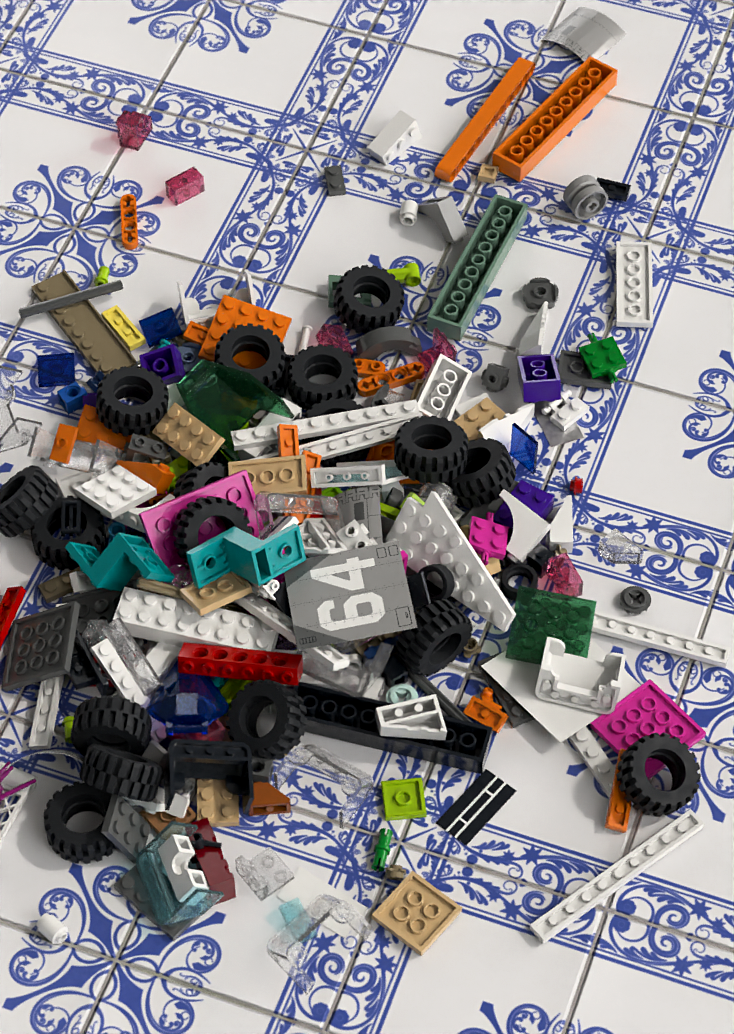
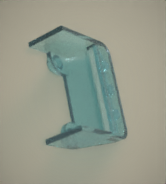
M171 821L137 856L136 866L155 918L160 925L169 926L202 916L224 896L222 891L197 888L183 902H178L157 849L172 834L190 837L198 829L197 825Z

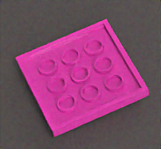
M651 679L619 701L611 714H602L590 724V728L617 754H619L621 748L627 750L637 740L646 735L649 736L651 733H658L659 735L667 733L670 735V738L676 736L680 739V743H686L689 746L688 749L706 736V732ZM647 758L645 773L648 780L664 769L666 765L657 759Z

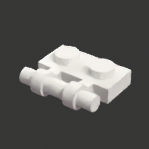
M569 389L561 392V400L547 402L545 407L541 409L544 415L550 412L552 414L550 421L563 431L588 413L590 408L578 397L570 400L569 397L572 395V392ZM560 404L564 405L560 409L557 407Z

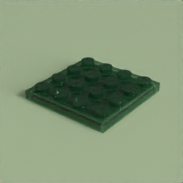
M519 585L514 607L516 615L511 624L505 658L541 665L547 636L564 642V653L587 658L597 601Z

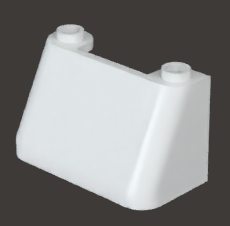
M547 636L535 688L536 696L542 700L600 714H611L615 710L619 696L626 655L612 652L605 656L604 662L567 654L564 653V642Z

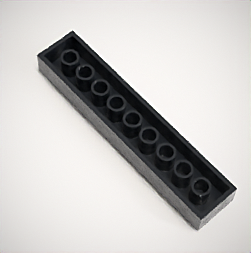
M299 682L298 685L293 687V690L304 701L303 706L306 707L307 714L304 716L307 718V725H304L305 732L478 774L483 772L492 741L493 727L443 716L447 729L446 740L380 736L375 719L376 708L391 705L392 703Z

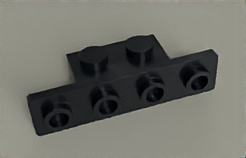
M76 630L74 646L78 653L72 654L68 676L76 690L96 685L101 696H106V689L109 688L108 680L102 676L99 663H95L93 654L90 649L88 650L85 637L81 636L79 631Z

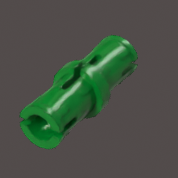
M386 828L380 829L378 843L374 846L375 856L371 868L376 871L378 863H380L378 872L385 870L386 858L391 850L389 845L393 832L388 829L385 837Z

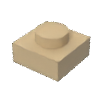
M482 164L478 174V181L495 184L499 167Z

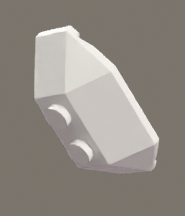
M305 518L303 523L299 525L305 555L308 557L334 554L347 550L325 518Z

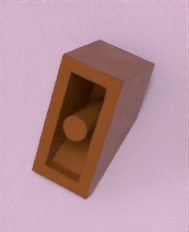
M268 782L253 783L254 800L249 809L250 816L291 813L290 798Z

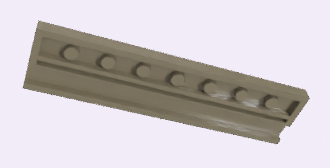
M64 269L62 272L31 286L32 292L40 302L81 291ZM89 300L48 311L95 373L101 370L106 375L107 373L110 374V371L114 369L119 370L120 367L124 366L130 368L136 364V359Z

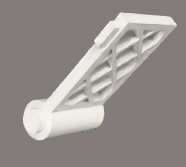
M0 761V770L6 763ZM15 767L0 782L5 791H9L32 779H36V783L7 796H19L20 799L16 804L9 806L7 797L4 798L7 807L1 808L0 814L8 811L9 818L7 821L0 823V828H2V830L0 829V844L27 797L34 792L38 782V777Z

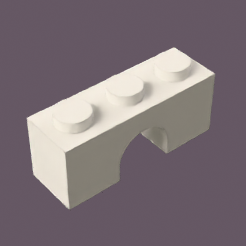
M172 834L157 850L178 902L194 904L209 889L203 871L188 869L189 860L195 854L189 837Z

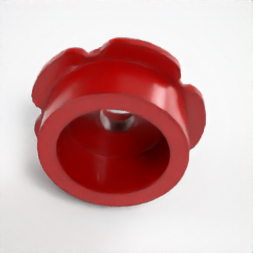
M576 476L574 480L571 479L570 491H574V495L576 493L582 494L583 478Z

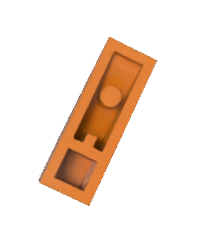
M117 460L116 464L156 488L157 494H165L175 477V474L170 471V467L163 463L152 464Z

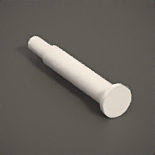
M309 325L302 327L303 334L299 351L307 349L309 336L313 331V328Z

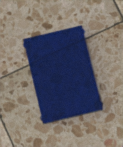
M514 423L512 424L510 455L534 474L536 473L538 442Z

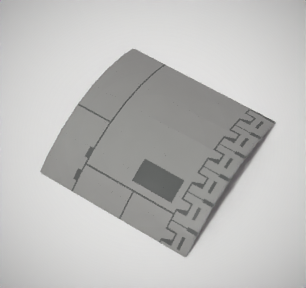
M580 7L542 40L554 41L567 47L583 61L589 56L598 60L622 39L626 33L613 20L601 12Z
M379 485L345 491L330 498L322 505L323 518H325L335 533L355 519L359 525L363 523L369 531L367 534L369 539L373 537L378 544L383 543Z

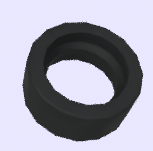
M514 563L503 570L501 575V591L507 598L518 602L531 599L535 595L538 587V576L532 567L523 563ZM513 576H524L530 580L531 584L525 589H516L508 584V579Z
M432 564L420 569L419 572L424 573L426 585L427 576L431 572H437L443 581V589L440 594L434 595L428 589L431 603L450 597L455 583L451 571L446 566Z

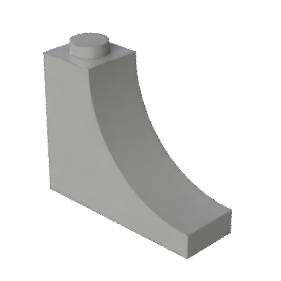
M452 196L432 198L418 204V212L427 215L437 225L446 243L453 242L457 244L464 240V236L468 235Z

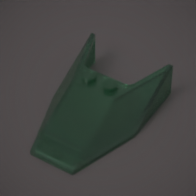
M202 359L176 384L189 413L225 439L219 449L233 462L241 461L237 451H234L231 431L240 430L258 411L263 410L291 419L295 417L284 400L250 373Z

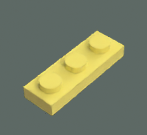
M117 305L101 313L106 323L130 351L146 344L145 337Z

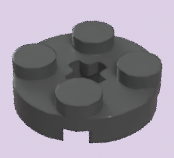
M533 278L530 280V283L524 285L522 297L529 309H540L544 301L548 302V309H552L558 300L559 291L557 285L550 283L549 279Z

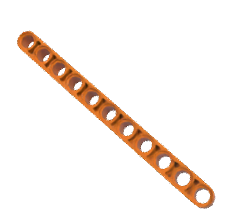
M522 57L515 61L438 163L434 172L435 177L449 183L456 178L532 76L536 66L535 62Z

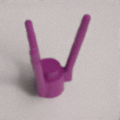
M7 762L1 768L0 782L13 770V766H10L8 769L6 768L11 764L10 762ZM32 779L5 793H2L4 788L0 784V801L36 783V779Z

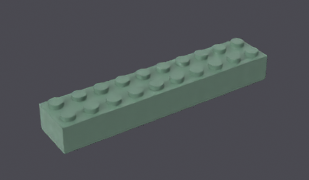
M494 195L427 316V331L461 341L527 219L528 204L501 195Z

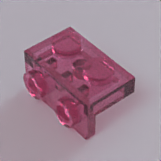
M322 325L316 334L319 344H323V346L333 345L334 348L339 347L343 349L344 353L353 354L342 326Z

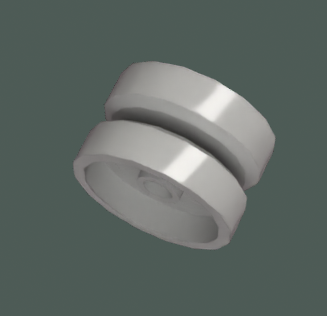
M583 175L573 180L566 187L563 193V200L577 219L588 220L598 215L605 208L608 202V195L595 177Z

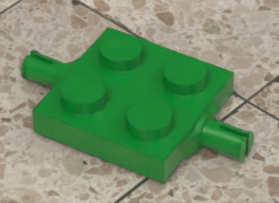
M594 333L588 334L587 337L591 343L579 347V353L592 379L599 376H608L612 384L616 383L618 378L615 372L627 367V362L613 336L597 340Z

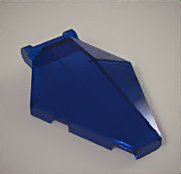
M177 659L147 705L146 710L152 718L166 726V736L184 733L208 735V726L214 720L227 713L229 705L209 676L179 673Z

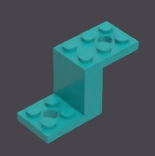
M295 523L263 541L234 526L186 552L194 587L198 589L229 572H233L260 586L306 560L300 528ZM287 546L285 553L282 555L283 548ZM211 558L209 565L206 566L207 560Z
M118 532L102 554L94 546L69 541L65 546L70 553V558L78 563L80 570L90 578V583L96 588L122 591L138 569L140 570V575L145 579L171 583L175 578L143 537Z

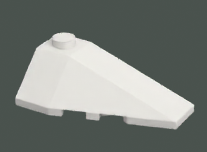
M544 301L521 339L520 348H516L515 359H517V356L542 354L548 302Z

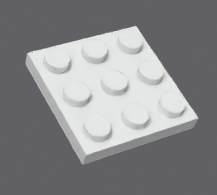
M119 465L75 488V495L109 518L114 519L156 496L157 489Z

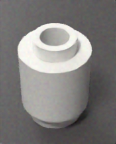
M405 200L401 203V223L405 226L414 225L417 220L418 204L413 200Z
M45 913L38 919L36 924L38 931L51 943L57 944L66 940L68 927L54 915Z

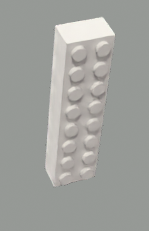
M124 587L113 618V629L116 633L181 648L183 643L186 642L274 652L279 636L278 632L263 623L256 616L217 608L200 616L185 600Z

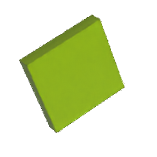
M422 777L381 781L385 821L427 817Z

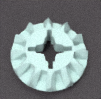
M396 684L388 690L386 702L392 704L399 703V697L403 698L404 696L406 701L418 698V693L408 684Z

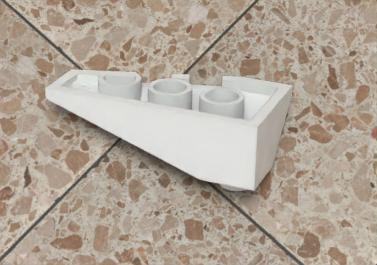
M529 403L518 408L512 415L507 413L501 420L496 418L479 429L478 439L485 438L487 440L491 438L505 445L509 453L533 418L535 404Z

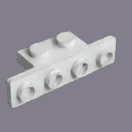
M160 786L155 799L151 802L122 797L131 806L138 807L140 805L144 807L145 812L151 814L167 812L179 818H184L190 801L189 798L175 793L170 809L165 810L164 788Z

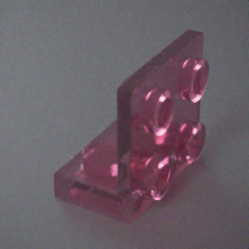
M437 327L433 329V347L417 354V359L424 365L427 372H429L432 364L440 354L456 362L457 350L455 346L449 343L446 335L440 332Z

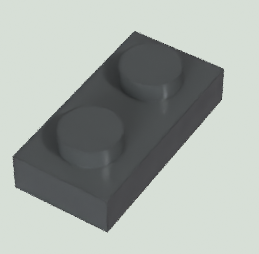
M341 165L324 167L329 197L346 195Z

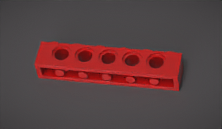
M184 642L178 655L179 673L251 681L269 679L281 684L298 685L303 673V655Z

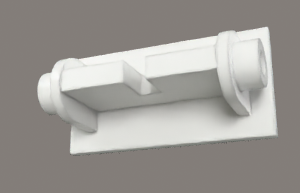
M271 579L260 586L247 580L252 586L253 594L256 597L261 596L264 599L276 600L273 594L279 589V582L277 580Z

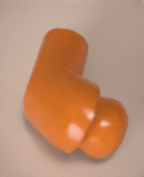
M489 687L483 688L480 693V700L502 711L503 707L493 701V690Z

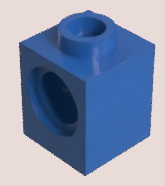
M77 382L57 391L59 403L68 415L83 407V396L87 395L86 389L83 386L80 387Z

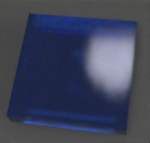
M172 307L139 321L149 348L160 344L161 339L170 340L183 334Z
M74 352L38 355L39 388L66 386L76 382Z

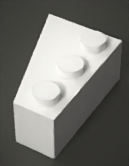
M436 694L376 708L375 719L380 736L446 740L447 729Z

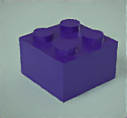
M174 344L139 355L141 367L147 368L149 372L153 371L156 373L157 377L160 376L166 385L187 381L181 353Z

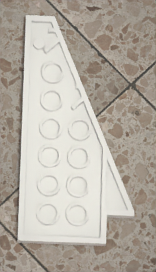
M435 491L431 492L424 505L412 497H407L384 543L398 540L399 547L408 555L407 566L417 573L423 567L432 564L446 566L454 577L455 586L451 596L503 632L507 631L516 613ZM437 572L429 573L427 579L443 589V581Z

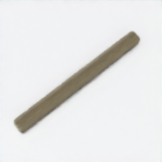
M141 576L137 579V587L184 600L180 596V589L182 588L145 579ZM228 603L220 607L247 614L246 609L238 604Z

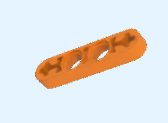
M125 194L120 199L122 244L125 249L134 250L138 246L137 204L134 195ZM128 213L133 214L132 217H125ZM128 226L134 227L132 230H126L125 228ZM128 237H132V242H129Z
M413 362L364 378L358 382V394L362 397L375 395L383 386L378 383L380 380H386L387 384H389V390L415 382L416 379H422L425 374L424 365L420 362ZM397 374H402L404 378L397 379L395 378V376Z

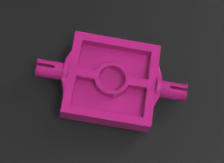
M491 512L486 513V520L472 516L468 529L467 540L475 552L481 555L482 563L484 562V566L488 565L489 557L503 560L506 555L509 527L494 523V513Z

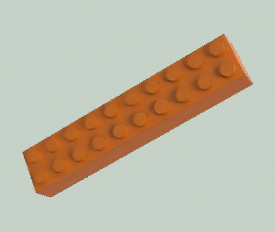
M589 56L493 152L492 166L499 167L500 172L521 182L616 86L618 70Z

